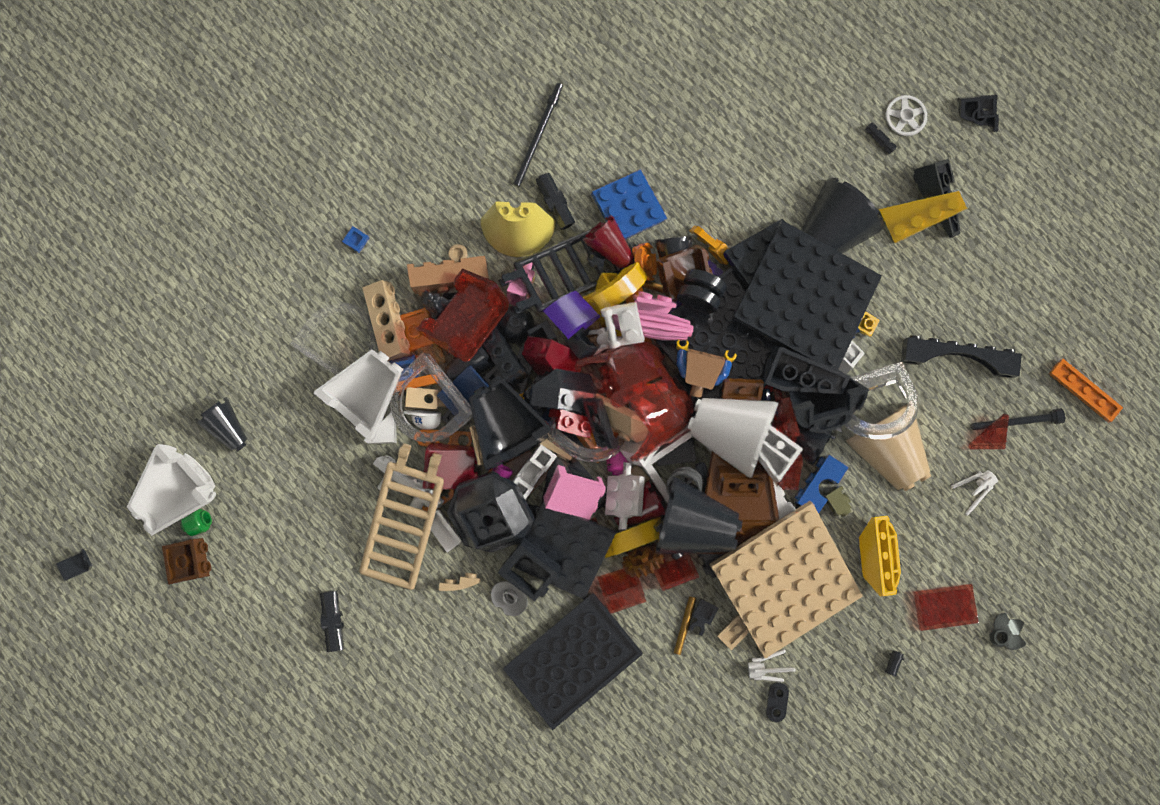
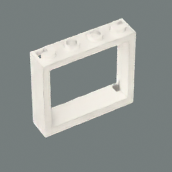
M690 429L685 430L660 447L643 467L667 504L669 495L666 491V485L652 464L692 437Z

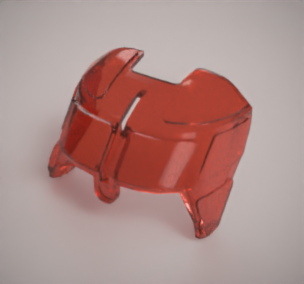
M648 341L610 348L602 354L578 360L574 365L575 371L580 372L582 367L591 363L606 362L621 388L611 396V405L621 408L630 402L643 424L649 430L640 449L630 457L632 462H639L658 450V447L666 443L669 444L687 433L691 417L693 418V404L688 392L677 388L662 364V361L665 360V355L658 347ZM662 376L664 378L650 385L646 384L647 382Z

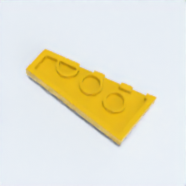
M956 191L882 208L879 211L894 243H897L966 210L967 206L960 192Z

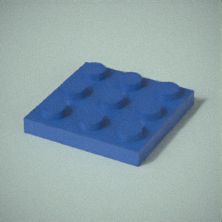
M641 170L591 193L604 220L607 222L605 218L612 215L625 240L667 219Z

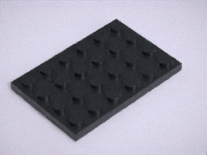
M593 592L504 666L503 670L553 731L643 655V652Z

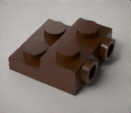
M203 538L162 546L168 585L210 576L209 572L212 566L207 561L206 552L208 551V545Z

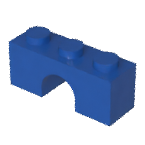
M831 455L819 458L815 465L817 466L814 473L811 472L805 480L806 486L804 489L800 488L794 497L797 499L795 501L796 505L802 506L811 501L818 514L827 502V499L819 493L820 482L826 479L833 484H838L849 468Z

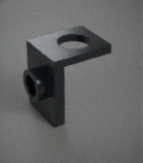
M83 548L79 554L56 563V566L63 580L67 581L91 570L92 563Z

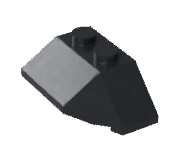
M554 369L538 382L531 385L529 405L587 414L583 400L587 397L595 398L598 390L590 374Z

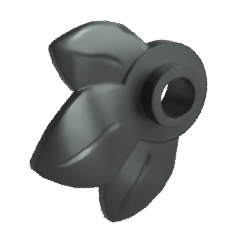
M1005 612L999 614L994 620V629L989 634L991 643L997 647L1005 646L1010 650L1024 647L1026 642L1018 636L1023 628L1024 621L1018 619L1009 620ZM1000 633L1002 639L998 641L996 635Z

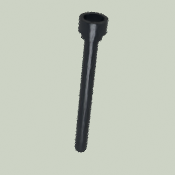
M1059 408L1053 409L1049 414L972 423L971 429L982 430L1047 421L1054 424L1065 423L1066 417L1064 410Z

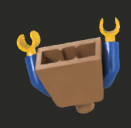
M680 340L677 341V367L680 376L685 378V383L692 384L690 395L701 397L704 388L713 389L714 386L719 385L728 377L732 362L737 356L736 354L729 358L727 356L729 350H727L723 357L689 349V342L687 340L686 346H680Z

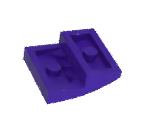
M577 291L561 297L543 310L568 339L582 327L587 329L600 317Z

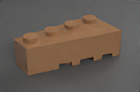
M485 256L460 258L458 263H455L454 260H443L440 262V265L424 262L421 267L407 264L410 287L419 296H422L425 290L428 292L437 291V293H445L449 291V288L456 287V290H463L468 288L467 285L475 284L476 287L486 285V282H490Z

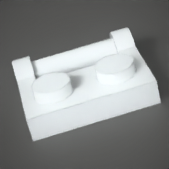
M636 302L601 309V315L605 319L608 331L609 348L644 342ZM613 314L618 316L622 337L619 338L616 335L612 318Z

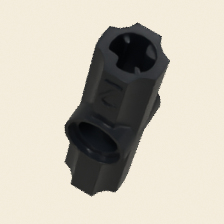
M545 173L535 179L544 197L543 200L548 205L549 212L553 214L560 230L574 225L575 220L567 207V201L562 191L557 188L551 174Z
M338 590L320 593L322 609L320 623L325 634L327 652L344 650L342 631L344 623L341 621L343 613L339 607Z

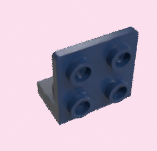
M468 366L450 385L441 390L436 396L463 424L473 416L469 397L474 395L476 389L483 386L486 389L489 385L472 366Z

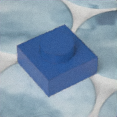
M352 226L342 242L360 253L370 237Z

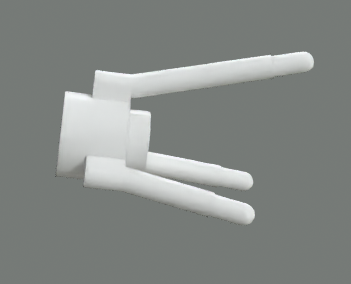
M604 328L591 330L588 334H598V345L596 346L598 350L593 357L609 347L608 331H605Z
M987 470L984 473L979 471L977 474L950 486L951 489L978 479L976 483L979 487L972 495L975 496L984 490L965 512L966 516L974 510L985 495L993 489V485L998 482L996 476L991 471Z
M784 649L775 652L766 659L762 656L752 658V662H748L749 678H754V680L784 682L783 678L763 675L765 673L795 672L796 669H765L764 663H760L761 661L784 654L786 652Z

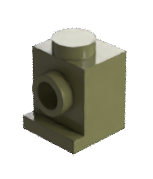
M837 486L823 495L827 499L826 504L834 516L841 515V517H844L851 512L850 508L852 507L849 504L851 501L845 493L841 492L844 489L843 486Z

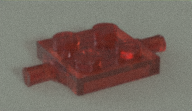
M774 389L772 391L775 402L778 403L772 420L774 427L795 443L800 433L790 398L783 399L781 390Z

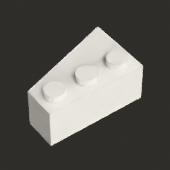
M770 425L758 460L775 483L780 482L802 451V448Z

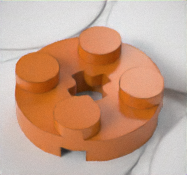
M641 243L632 249L635 263H639L648 277L646 281H653L655 278H652V276L657 274L656 254L651 253L650 249L653 247L650 243Z

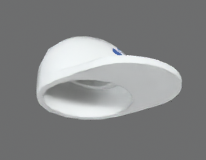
M422 410L403 411L404 414L412 415L413 423L421 429H434L439 426L441 421L440 412Z

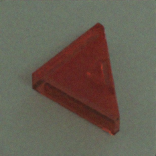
M1001 415L968 445L969 449H1005L1009 415Z

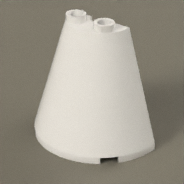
M370 350L314 392L323 402L338 410L356 426L355 429L369 441H373L403 371V368L395 362L393 364L389 363V357L382 351L376 353L374 350Z
M713 398L698 399L694 409L697 413L695 418L691 417L688 429L691 430L690 435L743 474L752 478L778 403Z
M163 444L155 446L127 505L134 518L143 520L144 529L151 536L209 504L216 496V493L213 492L215 484L211 476L194 458L186 453L184 455L176 452V448Z

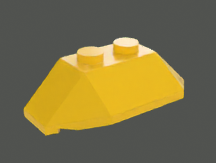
M888 516L871 517L859 536L862 574L879 596L896 595V588L901 575L897 533L889 522Z

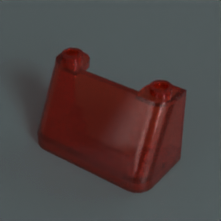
M462 268L454 279V287L458 293L436 321L433 318L427 317L420 323L417 330L421 335L450 354L467 362L472 359L506 313L509 301L496 282Z

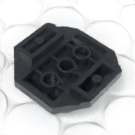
M495 471L459 483L447 511L464 546L491 553L518 544L524 538L527 539L534 521V516L518 485L500 476Z

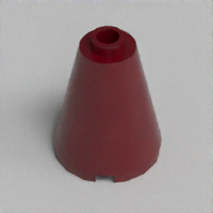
M612 215L605 218L607 222L601 223L600 221L585 235L586 238L583 239L585 244L619 269L632 265L634 256Z
M650 479L644 483L642 516L628 518L627 528L664 516L667 506L664 507L662 504L665 500L655 485L651 484ZM615 516L614 520L619 526L620 517Z

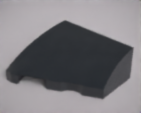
M996 94L958 97L960 118L979 126L993 127L992 131L999 132Z

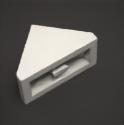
M391 412L381 422L374 440L369 441L365 439L364 441L368 444L397 443L396 416Z

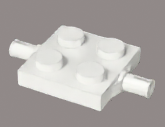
M624 462L623 474L608 476L605 515L620 517L619 529L627 530L628 518L642 516L644 477L631 475L632 463Z

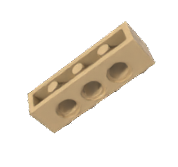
M380 280L362 287L379 352L382 351L389 357L388 361L410 355V344L404 333L405 325L400 318V307L395 299L394 286L391 282Z

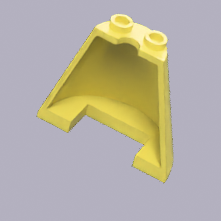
M495 202L481 218L482 231L489 244L498 252L511 257H525L540 251L550 241L556 225V221L536 203L521 202L518 208H513L509 202Z

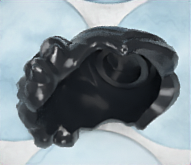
M425 290L421 297L424 308L429 311L433 320L458 311L466 302V294L461 292H446L440 297L437 293L432 294Z

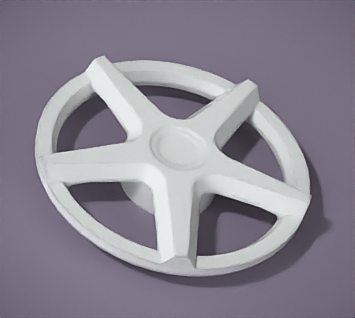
M908 95L899 96L888 105L886 121L890 129L896 134L912 136L919 133L926 125L927 110L919 99ZM902 99V110H892V105ZM907 99L918 102L921 107L916 109L910 108ZM924 112V121L919 126L914 117ZM889 115L899 118L896 128L891 123ZM907 123L915 129L912 132H902L901 130Z

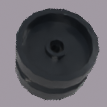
M698 269L688 270L683 280L685 285L681 286L678 292V300L693 310L708 314L716 313L720 305L719 298L723 297L726 290V283L709 272Z

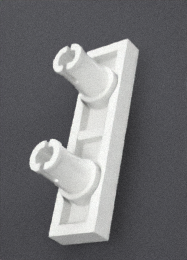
M382 456L376 458L373 464L385 473L387 463H395L396 461L390 456ZM393 471L391 481L427 493H433V490L422 489V480ZM383 479L377 487L379 490L381 489ZM414 497L409 506L421 510L424 504L429 507L430 502ZM439 498L437 508L441 507L444 503L442 498Z

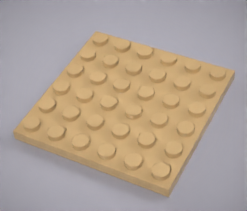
M808 501L736 547L735 551L731 550L710 563L716 577L765 659L863 597L811 501Z

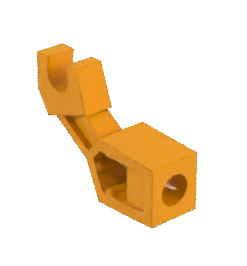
M694 225L690 232L695 234L700 242L706 243L709 246L708 251L718 262L727 265L728 261L723 256V253L729 247L724 242L712 238L703 228Z

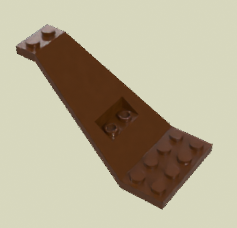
M726 378L723 381L720 399L761 401L764 382L756 379ZM712 451L705 494L739 513L742 527L741 531L736 532L735 539L738 540L737 546L779 520L774 482L759 460L757 461L752 478H750ZM728 552L697 553V554H726V553H728Z

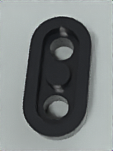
M781 682L771 684L768 690L766 716L772 722H781L786 716L789 690ZM779 689L782 690L781 696L776 695V691ZM775 709H779L780 711L779 715L777 716L773 715V711Z

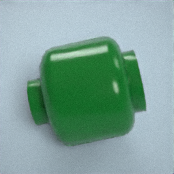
M200 508L182 518L180 526L182 531L189 536H197L209 530L212 518L207 511Z

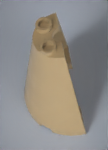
M911 402L897 409L893 414L868 429L860 431L845 440L851 448L897 490L903 488L904 491H907L915 486L914 482L918 480L922 482L931 477L915 411Z

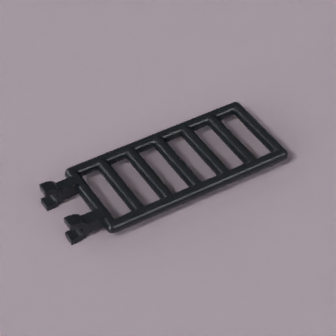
M590 230L515 261L513 265L516 271L501 275V279L498 280L501 287L521 279L530 298L515 304L516 306L513 307L516 315L535 306L538 312H544L543 310L552 303L573 291H577L582 295L596 288L598 279L591 282L572 245L581 242L588 255L595 252L583 241L586 238L585 235ZM626 239V242H627V244H628V246H629V248H630V250H631V252H632V248H631V246H630L628 240ZM562 249L566 250L584 284L577 289L574 288L556 252ZM549 255L568 293L558 296L539 259ZM533 263L552 300L542 304L523 266ZM613 265L614 268H615V270H616V271L613 272V273L619 274V273L621 272V270L624 269V268L619 269L618 267H616L615 265ZM604 268L596 269L599 277L601 273H606Z

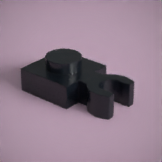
M700 598L692 615L697 620L690 624L689 630L693 631L695 626H699L700 631L698 635L702 636L705 632L704 624L711 625L719 607Z

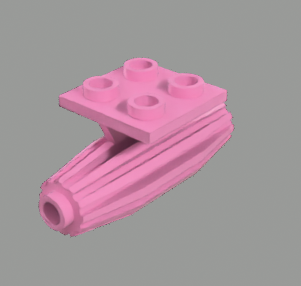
M639 292L638 295L633 294L644 337L659 340H687L688 337L692 336L693 325H690V321L668 314L672 307L676 308V303L672 302V298L663 295L653 298V295L646 292ZM613 314L614 327L616 330L621 331L618 316Z

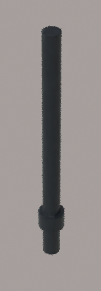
M556 83L552 95L548 97L547 107L515 178L514 185L521 186L553 109L558 105L559 95L563 88L561 83Z

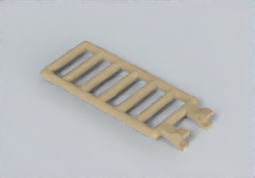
M403 444V447L399 450L397 463H387L359 572L362 575L413 590L416 585L444 480L436 476L442 455L434 453L430 459L428 472H422L406 466L411 445ZM393 471L434 483L433 493H427L391 481ZM388 489L429 501L428 512L386 499ZM384 507L425 519L423 529L382 517ZM379 524L419 536L418 547L377 534ZM378 542L416 554L414 563H408L372 551L374 543ZM370 559L411 571L409 581L369 569Z

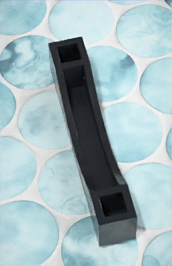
M910 335L903 340L902 363L920 365L938 356L958 355L979 362L994 376L1007 378L1020 376L1022 354L1015 353L1014 349H1003V351L996 350V347L993 346L979 348L977 344L967 343L966 345H958L959 342L947 341V343L940 342V339L937 338L923 340L920 336Z

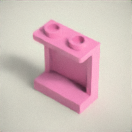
M557 465L543 497L545 507L590 520L592 513H595L597 510L599 498L604 495L605 486L601 477H597L596 481L568 474L565 467Z

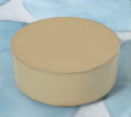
M456 244L449 249L448 255L450 260L458 263L460 258H467L468 253L463 245Z

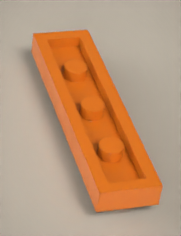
M1060 359L1049 372L1050 376L1108 423L1112 422L1123 409L1120 404L1066 360Z

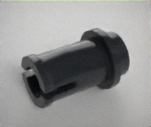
M893 650L892 653H889L891 657L885 672L897 677L901 662L905 658H903V653Z

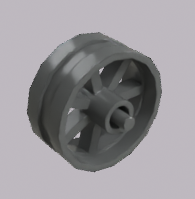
M690 467L675 469L666 483L668 495L670 494L673 478H676L674 476L680 475L681 481L701 492L704 488L702 476Z

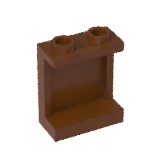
M695 245L656 259L664 296L672 299L677 298L681 286L685 285L683 282L685 275L690 269H698L713 274L708 264L709 254L705 248Z

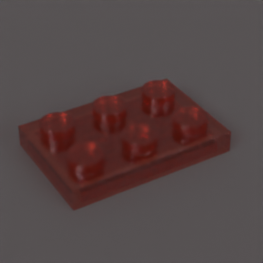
M972 584L913 591L920 631L979 623Z

